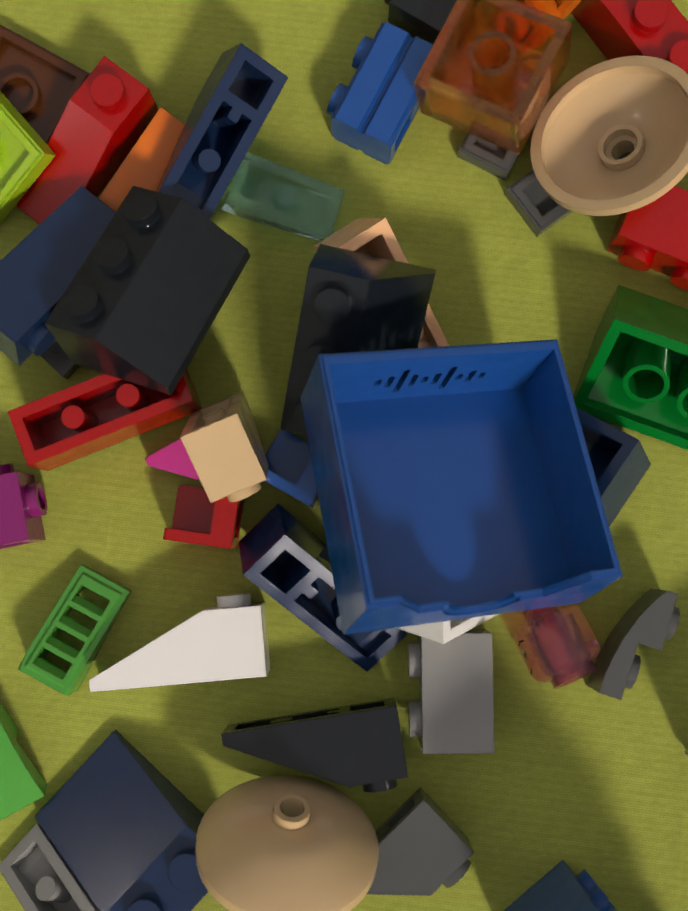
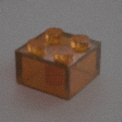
M457 0L414 81L421 113L520 155L571 57L572 23L515 0Z

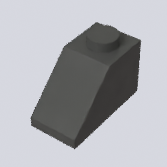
M421 787L375 831L379 847L378 865L374 881L367 894L431 896L442 884L446 888L456 884L468 871L471 865L469 858L474 854L468 837Z

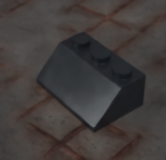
M132 186L50 314L45 325L72 363L172 395L250 258L249 251L184 199Z
M320 244L308 268L282 414L281 430L307 436L301 396L319 354L418 348L436 270Z

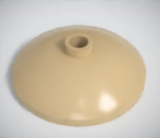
M635 55L603 61L580 72L565 83L542 110L531 139L530 154L532 167L536 178L548 196L557 204L576 213L591 216H610L639 209L671 190L688 172V74L667 60ZM632 152L627 157L619 159L623 154Z
M283 774L249 780L231 788L215 800L207 809L199 824L196 835L195 857L198 873L206 889L228 911H351L361 902L372 886L378 865L379 847L376 832L371 821L361 807L350 797L322 781L304 776Z

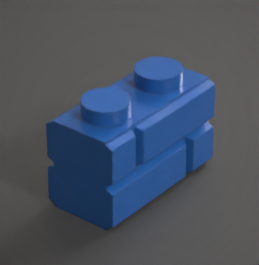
M388 22L381 24L374 39L365 36L360 42L353 58L352 67L357 70L350 84L346 86L340 83L336 87L327 107V114L332 116V136L356 150H362L364 154L384 164H390L439 71L442 54L439 47L417 36L413 38L408 32Z

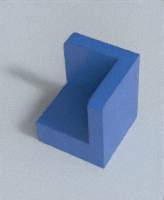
M280 430L265 455L268 462L267 480L264 482L313 508L318 500V492L309 442L289 431Z

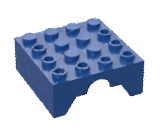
M557 339L319 354L302 393L301 404L343 635L581 603L623 576Z

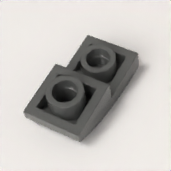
M651 588L639 598L611 631L593 665L586 686L598 693L622 700L625 688L631 689L638 677L641 663L640 656L636 655L638 644L662 650L664 640L669 641L675 634L680 617V610L675 607L678 594L667 590Z

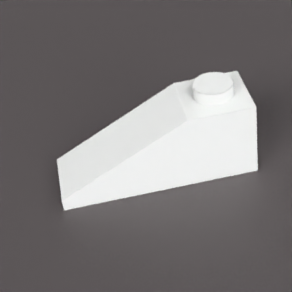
M251 593L216 596L217 606L202 610L90 679V692L266 677L271 668L265 602L251 603Z

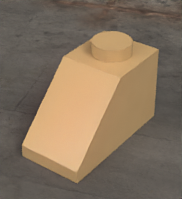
M239 392L191 413L180 438L210 503L226 496L229 502H237L258 492L261 489L260 482L267 480L268 462L244 392Z

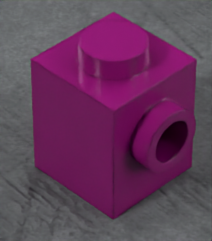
M13 464L0 465V549L46 540L41 517L47 514V499L43 486L40 482L35 483L34 475L14 471Z

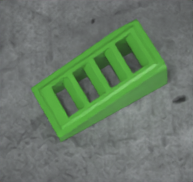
M80 565L27 650L18 669L61 694L70 695L78 691L132 590L85 565ZM84 587L110 600L105 610L80 597ZM73 608L98 621L93 630L68 617ZM63 630L85 642L82 649L78 650L58 639L57 636L60 631ZM49 651L72 663L69 670L66 671L46 660L45 658Z

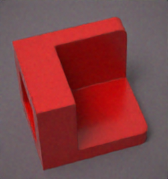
M181 485L177 491L172 528L164 529L163 539L238 549L245 499L229 502L226 496L210 503L204 488Z

